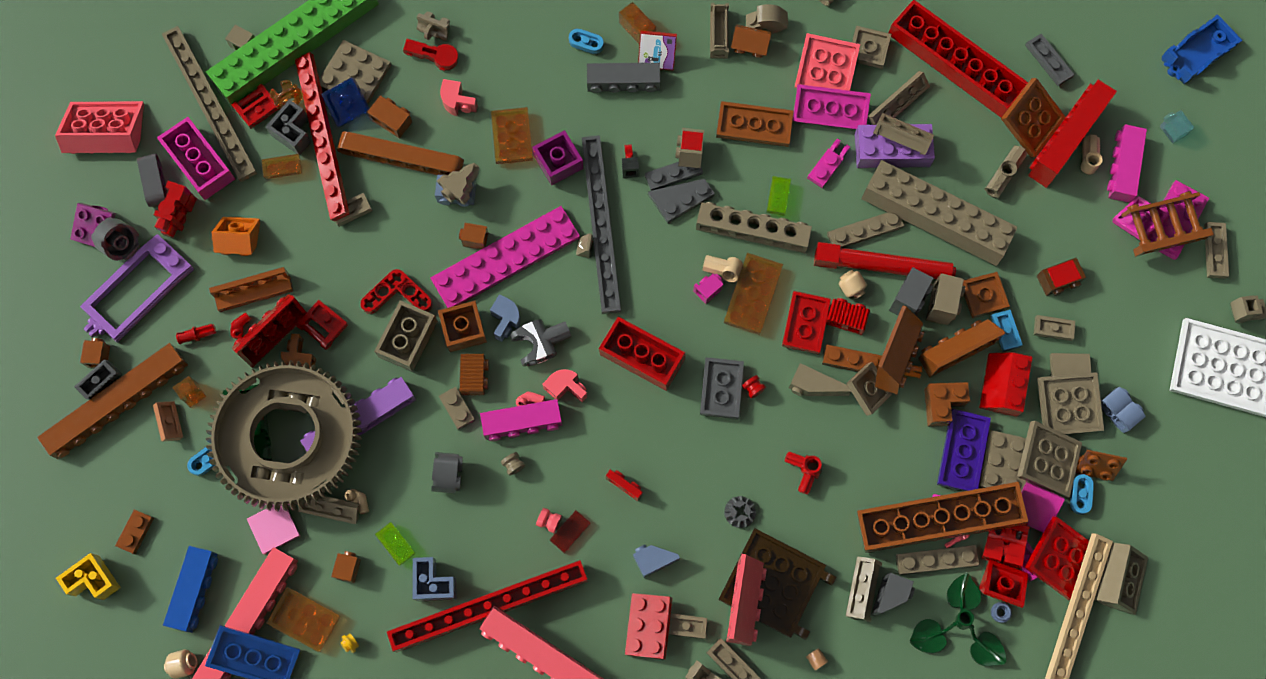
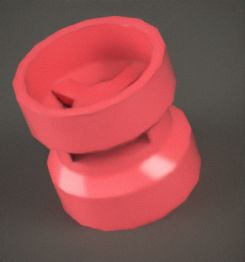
M543 508L537 519L536 526L540 528L545 527L554 534L560 524L562 515L558 513L553 514L549 509Z

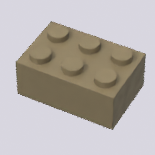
M399 301L374 351L378 358L413 372L438 322L435 315Z

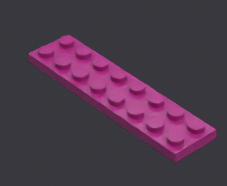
M559 206L430 277L447 308L457 306L578 240L580 235L562 206Z

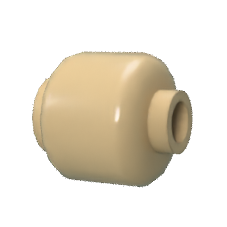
M850 270L840 277L839 287L846 297L851 298L854 296L857 299L865 294L864 289L867 287V283L859 271Z
M187 649L170 653L166 658L164 670L173 679L193 674L197 667V658L194 653Z

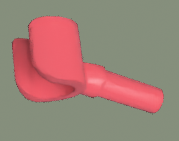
M970 535L955 537L946 543L945 547L949 548L957 542L966 540Z

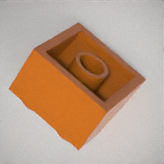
M223 216L211 232L214 253H221L222 255H252L257 247L260 219Z

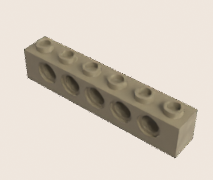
M701 202L696 230L806 253L812 226H808L804 222L794 223L786 218L776 219L771 218L767 214H753L749 210L739 211L734 210L730 206L720 207L712 202ZM720 216L722 220L716 221L712 217ZM738 220L740 224L734 225L731 221ZM756 224L758 228L752 229L749 225ZM768 228H774L777 232L771 233L768 231ZM786 232H793L795 236L789 237Z

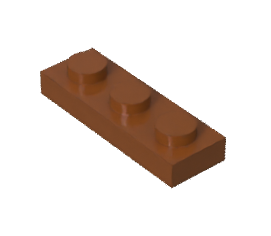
M826 344L822 365L859 372L866 364L873 362L878 369L882 355Z

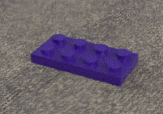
M952 409V422L947 428L937 485L960 491L975 490L979 487L991 418Z

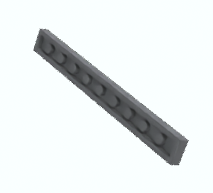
M600 135L582 137L602 314L621 312Z

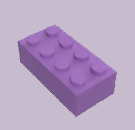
M910 124L933 134L932 124ZM858 125L856 129L857 168H877L881 160L897 168L930 167L935 159L933 140L926 155H923L914 149L881 135L876 136L873 133L876 125Z

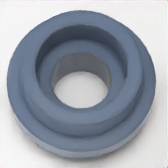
M998 602L992 606L991 616L996 622L1004 623L1011 618V608L1006 603ZM998 609L1003 610V616L998 615Z

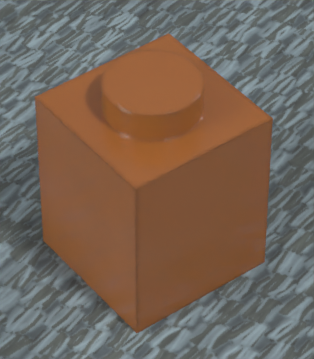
M465 223L464 228H461L459 232V239L462 245L475 249L485 248L489 235L487 226Z
M92 338L91 341L84 340L80 363L87 368H95L103 360H108L110 346L99 338Z
M345 551L344 554L338 553L331 577L355 583L361 559L356 557V553Z

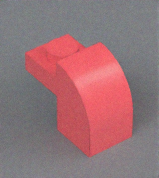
M443 79L440 95L444 108L450 114L457 116L458 110L465 113L477 112L476 98L462 96L463 88L461 82Z
M558 370L551 374L542 384L543 389L557 400L567 391H570L581 402L587 398V389L580 382L575 383L578 380V374L571 370Z

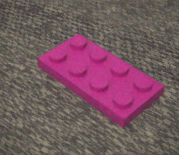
M798 84L792 122L856 130L858 125H867L871 93Z
M1175 180L1164 200L1180 197V194L1191 191L1192 194L1198 191ZM1201 193V196L1192 200L1198 219L1209 200V197ZM1185 204L1175 205L1183 231H1186V234L1191 233L1193 228ZM1167 207L1160 208V210L1169 215ZM1169 215L1162 225L1165 234L1171 238L1176 233ZM1156 230L1148 237V240H1151V242L1157 241ZM1184 245L1160 250L1159 252L1176 260Z

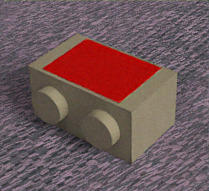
M682 128V135H678L677 146L680 147H676L675 158H679L678 166L701 168L704 130Z

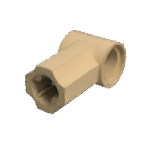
M1097 135L1085 136L1082 139V163L1080 168L1083 173L1091 175L1096 172L1103 161L1100 155V138Z
M706 255L703 271L721 275L727 282H736L743 263L736 257H730L725 260Z

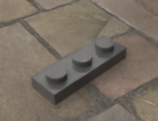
M1042 33L1026 43L1027 49L1057 86L1062 85L1075 75Z
M679 162L645 173V178L650 191L702 175L703 170L702 168L678 166Z

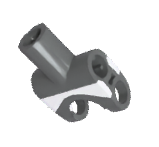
M542 319L525 324L510 334L512 341L527 340L534 345L532 351L527 354L528 356L521 359V364L525 367L539 364L555 357L557 352L553 345L571 337L565 321L546 329Z

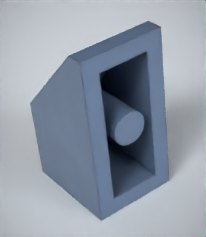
M646 544L635 549L636 553L633 554L643 578L680 559L676 553L652 545L647 547Z

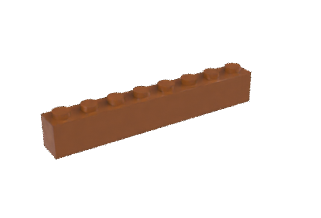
M168 343L37 438L50 456L56 459L63 458L69 454L72 448L83 444L90 435L100 432L104 425L118 419L119 415L125 410L132 409L136 402L150 396L157 387L164 386L168 379L182 373L188 364L171 343Z

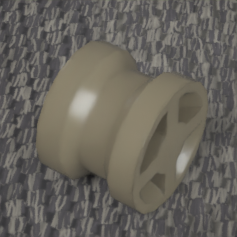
M517 452L508 455L501 461L502 466L507 468L509 476L516 474L525 467L524 462L519 460Z

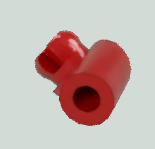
M246 312L231 323L230 335L234 339L242 337L244 325L251 320Z

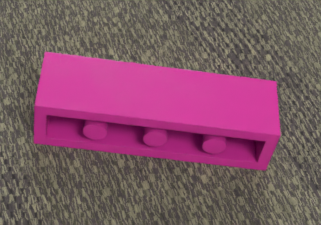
M1125 124L1121 130L1116 132L1115 141H1117V145L1112 153L1114 163H1112L1110 168L1112 177L1107 186V191H1109L1108 198L1130 203L1137 196L1147 129Z
M557 399L480 413L483 435L489 441L500 440L503 436L514 438L520 436V433L525 432L536 434L542 429L553 431L559 429L558 426H562Z

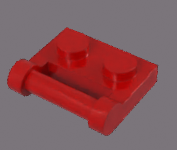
M262 84L258 85L256 90L239 102L235 101L231 104L250 129L280 109L279 104ZM260 95H263L258 100H256L255 102H253L248 107L242 110V108L245 107L247 104L255 100Z
M320 300L297 323V327L300 330L306 331L317 340L324 350H327L348 326L345 320ZM311 319L329 333L326 338L309 325Z

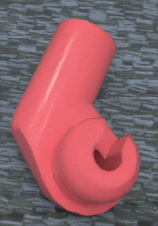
M530 391L525 392L516 399V406L544 402L545 396Z

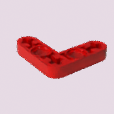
M399 269L392 270L362 298L360 303L365 313L374 314L391 297L399 292L412 306L426 312L432 309L433 304L430 297ZM394 276H397V277L400 276L401 281H400V282H398L397 280L395 281L393 277H394ZM388 281L390 282V284L393 285V287H394L393 289H392V288L390 287V285L387 283ZM382 287L389 289L388 294L385 296H380L378 293ZM408 287L416 289L415 293L411 296L405 294ZM373 295H376L380 301L378 302ZM418 296L423 302L427 300L426 307L420 305L416 299ZM368 301H369L370 303L373 302L372 304H373L374 306H373L372 308H371V307H367L366 303H367Z

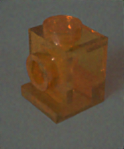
M190 376L173 387L179 398L190 408L206 397L198 383Z

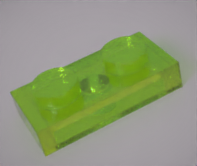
M772 176L766 213L785 216L791 179Z
M392 522L375 534L399 566L416 554Z

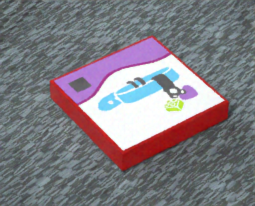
M641 30L638 63L660 62V69L674 70L677 34Z

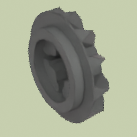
M738 496L733 497L727 502L724 514L729 524L737 528H744L754 521L756 509L749 498ZM745 505L744 513L747 516L740 515L736 519L737 511L735 508L740 509Z

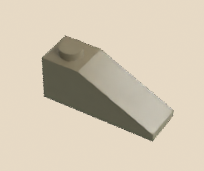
M801 363L789 386V389H792V392L798 396H849L851 394L848 385Z

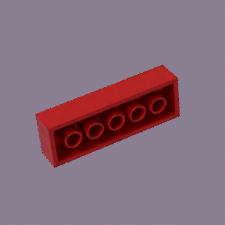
M1099 79L1094 85L1090 83L1029 168L1032 171L1028 176L1047 188L1117 91Z

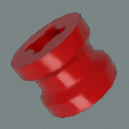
M758 375L753 376L742 385L743 389L749 392L751 399L766 389V386L759 381Z

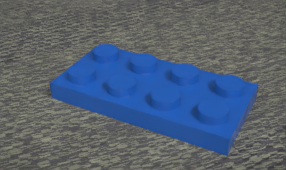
M220 625L205 666L247 679H290L300 649Z

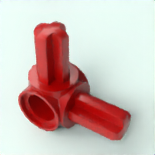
M788 452L785 456V462L801 468V473L804 474L798 491L808 495L814 479H818L822 472L821 460L816 456L806 455V457ZM814 462L819 465L816 470L808 469L810 463Z

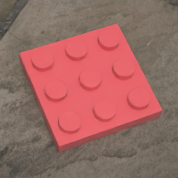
M807 33L794 88H797V85L800 84L850 91L860 44Z

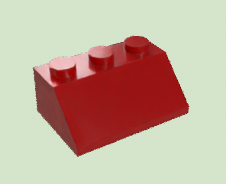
M1014 352L989 353L979 409L1014 417L1024 412L1032 356Z

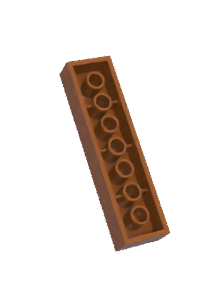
M1019 482L857 511L865 553L1016 527L1028 523Z

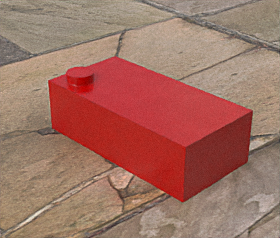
M617 317L598 348L600 355L665 391L668 390L685 361L684 351L620 317Z

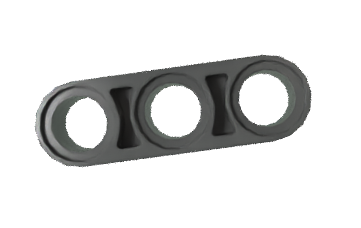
M155 153L137 158L144 197L149 207L159 205L167 196L161 162Z

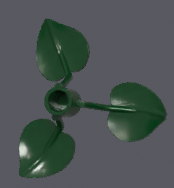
M965 573L956 578L947 590L949 605L954 608L960 607V612L956 616L955 622L941 631L939 623L935 620H922L915 626L910 638V644L919 651L937 653L944 649L947 644L943 634L956 626L962 630L969 628L972 639L975 641L970 647L973 660L979 665L987 667L1004 665L1006 663V653L1002 643L994 634L982 632L978 639L976 638L974 625H972L974 615L969 610L975 609L980 604L981 593L969 573Z

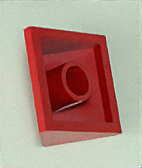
M989 560L979 589L987 596L1023 608L1028 573Z

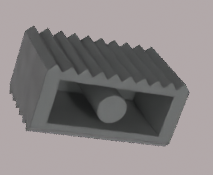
M103 360L74 387L85 399L90 400L115 382L116 379H119L122 373L110 361Z

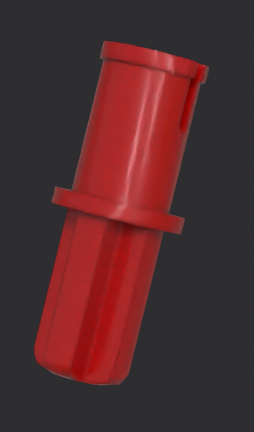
M214 324L198 328L194 326L190 330L176 333V339L180 345L193 340L200 341V338L216 334V327Z

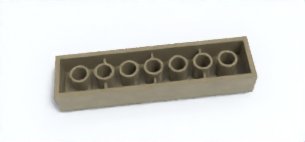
M883 160L878 165L861 198L995 266L1004 257L1018 228Z

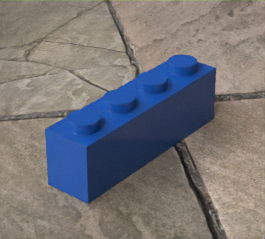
M192 546L188 547L163 626L191 633L193 629H196L199 622V611L205 604L204 595L206 589L211 585L212 578L210 576L218 563L217 553Z

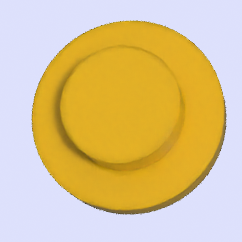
M351 634L343 635V641L340 643L346 652H356L355 649L359 645Z

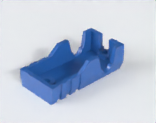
M1217 14L1199 29L1189 33L1177 46L1173 45L1167 49L1162 56V61L1166 67H1169L1167 73L1170 76H1177L1178 80L1187 83L1240 44L1242 39Z

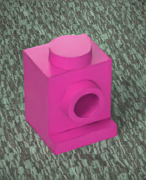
M712 274L710 277L705 276L699 282L700 285L697 283L694 285L693 292L707 304L722 291L723 280L718 274Z

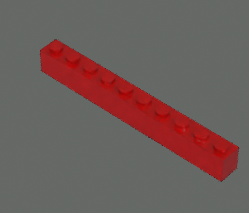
M581 560L389 630L387 635L392 651L397 653L486 619L494 606L503 612H508L588 582Z

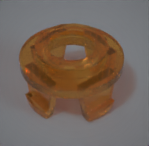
M290 80L280 82L283 91L279 94L274 89H271L270 98L273 99L274 105L278 110L291 98H294L293 102L297 105L303 98L302 91L296 84L292 85Z

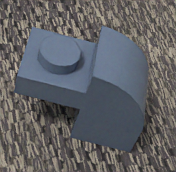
M499 294L490 312L493 317L501 320L494 332L495 339L503 342L504 338H508L511 334V326L518 329L521 320L515 303Z

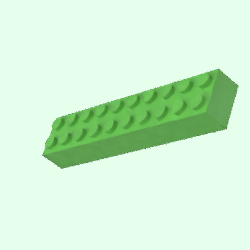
M308 0L208 69L206 73L230 104L235 101L239 102L256 90L258 85H265L295 64V59L308 52H312L379 5L378 0Z

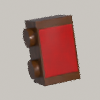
M1076 257L1043 269L1037 275V278L1046 296L1050 294L1056 296L1063 293L1066 288L1070 287L1072 290L1081 286V282L1086 276Z

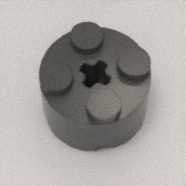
M106 218L96 227L91 236L96 249L115 261L131 258L139 248L138 232L132 226L117 218Z
M435 452L432 472L433 485L435 486H431V492L456 493V491H460L461 476H458V472H462L463 457L454 453Z

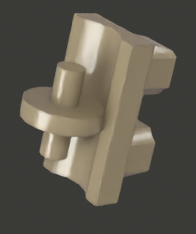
M428 11L424 15L420 13L417 15V30L424 33V39L430 40L432 36L445 41L448 39L449 19L443 17L440 21L436 20L435 15Z

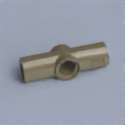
M1013 146L986 186L985 191L988 195L999 198L1028 155L1023 147ZM1003 169L1008 170L1010 174L1005 173Z

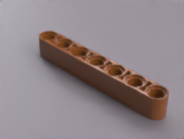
M347 131L342 132L337 146L338 152L348 156L434 175H449L453 171H460L464 164V159L456 155Z

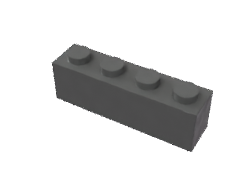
M660 62L587 63V92L600 93L601 91H610L617 93L619 91H628L634 93L637 91H660Z

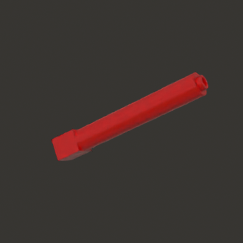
M818 242L815 249L814 266L836 269L839 266L905 276L909 274L913 267L933 277L934 280H937L941 273L954 277L956 275V267H953V263L846 249L840 248L841 245Z

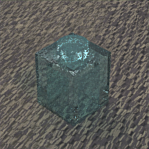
M1182 110L1175 114L1171 112L1163 118L1165 121L1160 125V128L1172 143L1188 135L1194 128Z

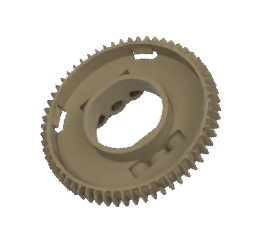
M282 360L281 366L276 361H274V367L266 363V369L259 365V371L256 372L254 369H251V375L244 372L246 378L241 379L238 377V384L231 382L233 388H226L227 395L221 394L223 401H216L219 408H213L216 415H210V418L214 421L207 423L212 429L206 430V433L211 435V437L205 438L207 442L211 443L206 448L212 450L207 453L210 458H213L209 461L211 465H215L212 470L218 472L216 477L218 479L222 478L220 480L222 485L227 484L225 486L226 490L232 489L230 493L233 496L238 494L237 498L239 500L244 498V503L246 504L251 501L253 507L259 503L258 507L260 509H263L266 505V509L271 511L274 506L275 511L278 512L280 506H282L284 511H287L288 506L295 510L296 504L302 509L304 502L311 506L310 500L312 499L318 503L317 497L319 495L325 499V491L332 494L330 488L333 486L337 489L336 482H344L341 476H348L345 470L353 469L349 463L356 462V459L352 456L359 455L355 448L361 447L356 440H362V437L357 435V433L362 432V429L356 426L362 423L360 420H355L360 417V414L358 412L354 413L358 408L356 405L351 406L355 401L353 398L349 399L351 397L350 392L345 393L347 388L345 386L341 387V381L335 382L336 377L334 375L330 377L328 371L323 374L324 370L321 367L316 371L317 367L314 364L309 369L308 363H305L302 367L300 361L294 366L293 361L290 360L289 365H286L285 361ZM256 378L260 380L259 385L248 391L246 394H241L239 392L240 389L244 391L249 386L256 383ZM333 392L338 397L342 405L345 404V408L340 406L338 401L332 395ZM274 409L309 413L314 421L315 437L310 449L304 456L292 463L263 460L255 449L254 434L260 420ZM226 466H229L232 472L238 478V482L236 484L233 482L235 479L230 474Z

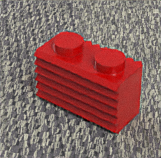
M843 298L833 299L826 325L862 335L870 309H866V306L863 304L854 305L848 303Z

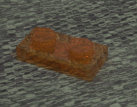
M299 154L262 159L263 177L265 179L302 174Z

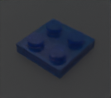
M351 77L321 94L337 127L344 126L364 115L370 109L355 77Z

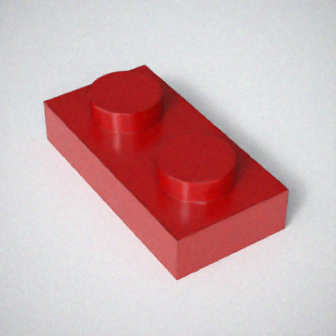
M610 469L606 474V479L633 499L639 501L643 493L640 491L641 487L633 481L631 483L624 479L625 476L617 470L613 472Z

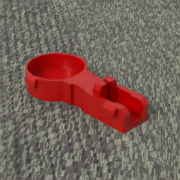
M406 39L403 53L408 56L429 59L442 71L451 70L458 63V53L452 45L442 44L438 47H432L425 43Z

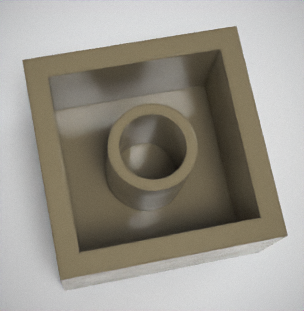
M940 274L933 284L926 316L927 321L948 326L952 320L956 319L962 308V304L959 301L965 292V286H963L964 279Z

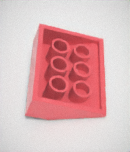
M70 102L55 134L61 153H136L141 139L144 102Z
M742 554L738 561L726 642L751 646L752 642L757 640L758 630L754 629L755 621L760 619L761 609H757L758 601H762L764 589L760 588L761 580L765 581L767 569L763 568V562L746 554Z

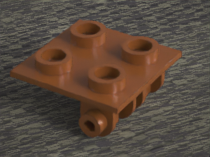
M1087 450L1084 455L1079 456L1075 473L1113 481L1127 461V458Z

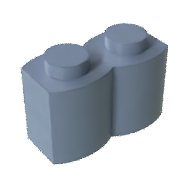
M1117 387L1101 400L1102 411L1111 418L1114 425L1123 433L1132 429L1146 417L1143 413V408L1139 404L1134 403L1130 398L1129 392L1121 387Z

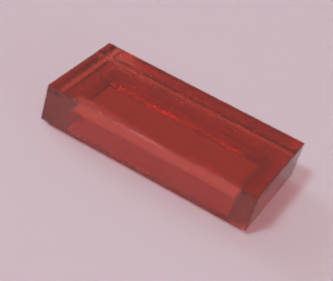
M575 510L551 537L550 542L565 554L591 523Z

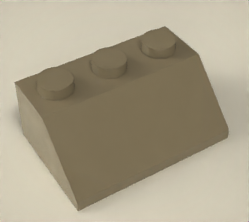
M1112 542L1095 600L1104 606L1136 615L1148 557L1131 545Z

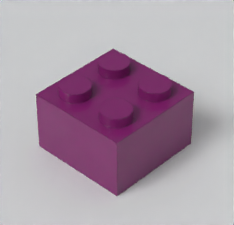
M565 130L532 147L533 155L551 186L584 169L583 159Z

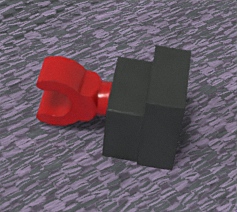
M632 144L624 145L625 158H622L623 178L639 177V162L637 157H633Z

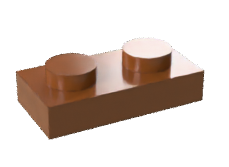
M134 509L115 546L136 555L154 518Z

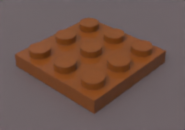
M1031 78L1002 116L1001 120L1028 155L1036 157L1065 119V115L1039 80Z

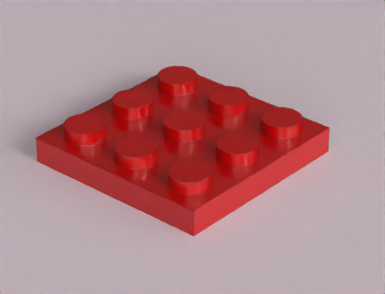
M1052 516L1024 568L1070 600L1089 540L1058 517Z

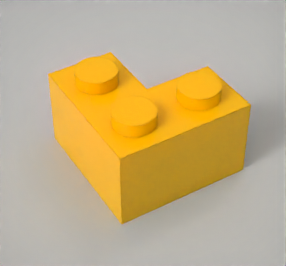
M92 553L56 577L64 592L75 597L88 588L94 598L105 600L121 588L101 557Z

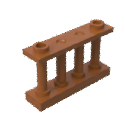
M1191 191L1180 194V197L1143 206L1134 204L1127 207L1128 210L1121 214L1122 218L1132 215L1140 239V246L1133 249L1135 257L1205 240L1214 235L1212 228L1203 229L1200 226L1192 200L1201 196L1200 192L1192 194ZM1185 204L1193 228L1191 233L1186 234V231H1183L1175 205ZM1167 207L1176 233L1174 237L1169 238L1165 234L1157 209ZM1150 212L1158 236L1157 241L1151 242V240H1148L1140 213Z

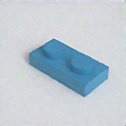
M1011 310L995 313L990 316L992 322L1005 332L999 339L1002 352L1023 346Z

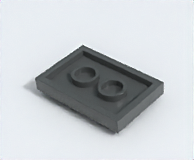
M705 358L700 415L739 419L744 361Z

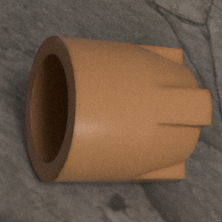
M819 648L806 656L814 670L819 669L828 662Z

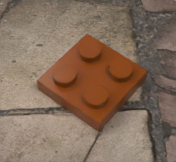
M998 272L963 281V286H965L964 297L972 318L1010 307Z

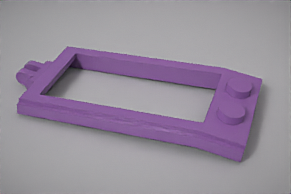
M158 234L155 235L80 306L90 317L87 321L89 324L84 327V330L87 333L89 332L92 338L98 334L103 335L106 332L118 343L157 303L194 270L193 267ZM150 254L171 276L115 329L94 307Z

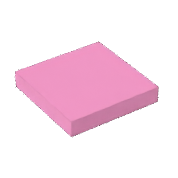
M273 506L271 511L265 509L247 518L264 555L269 553L273 547L279 548L301 536L289 510L284 511L282 506H280L278 512L275 511Z

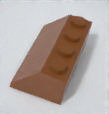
M903 305L877 369L875 387L894 394H898L899 389L904 388L907 380L905 374L906 372L910 373L913 365L911 358H916L919 349L917 343L922 342L925 334L922 331L923 322L907 306Z
M989 319L983 322L978 320L970 325L972 328L968 330L963 328L954 333V337L950 339L945 337L938 341L939 345L935 347L930 345L921 350L922 354L918 359L930 378L996 344L1005 332Z

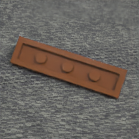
M284 267L209 288L210 294L215 298L219 312L294 291L290 275Z

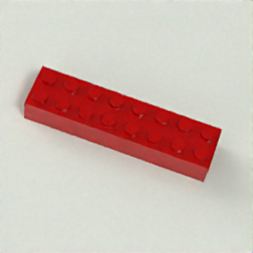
M915 0L905 8L890 27L889 34H891L893 39L1001 118L1028 84L1022 77Z

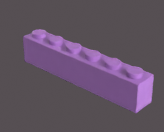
M402 377L390 380L386 387L374 390L370 397L361 399L354 404L358 408L354 413L358 412L360 414V417L355 420H360L362 423L356 426L362 429V432L357 433V435L361 436L416 401V398ZM315 431L306 433L304 438L300 440L306 451L310 449L314 441Z

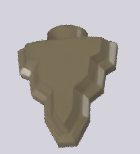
M472 163L463 167L460 171H453L449 175L441 176L437 180V183L443 188L441 194L451 203L457 200L465 205L470 199L469 193L473 189L472 182L477 178L479 166Z

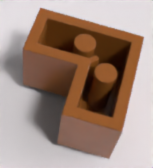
M968 382L929 383L926 386L924 392L928 427L948 426L952 422L951 407H964L970 402Z

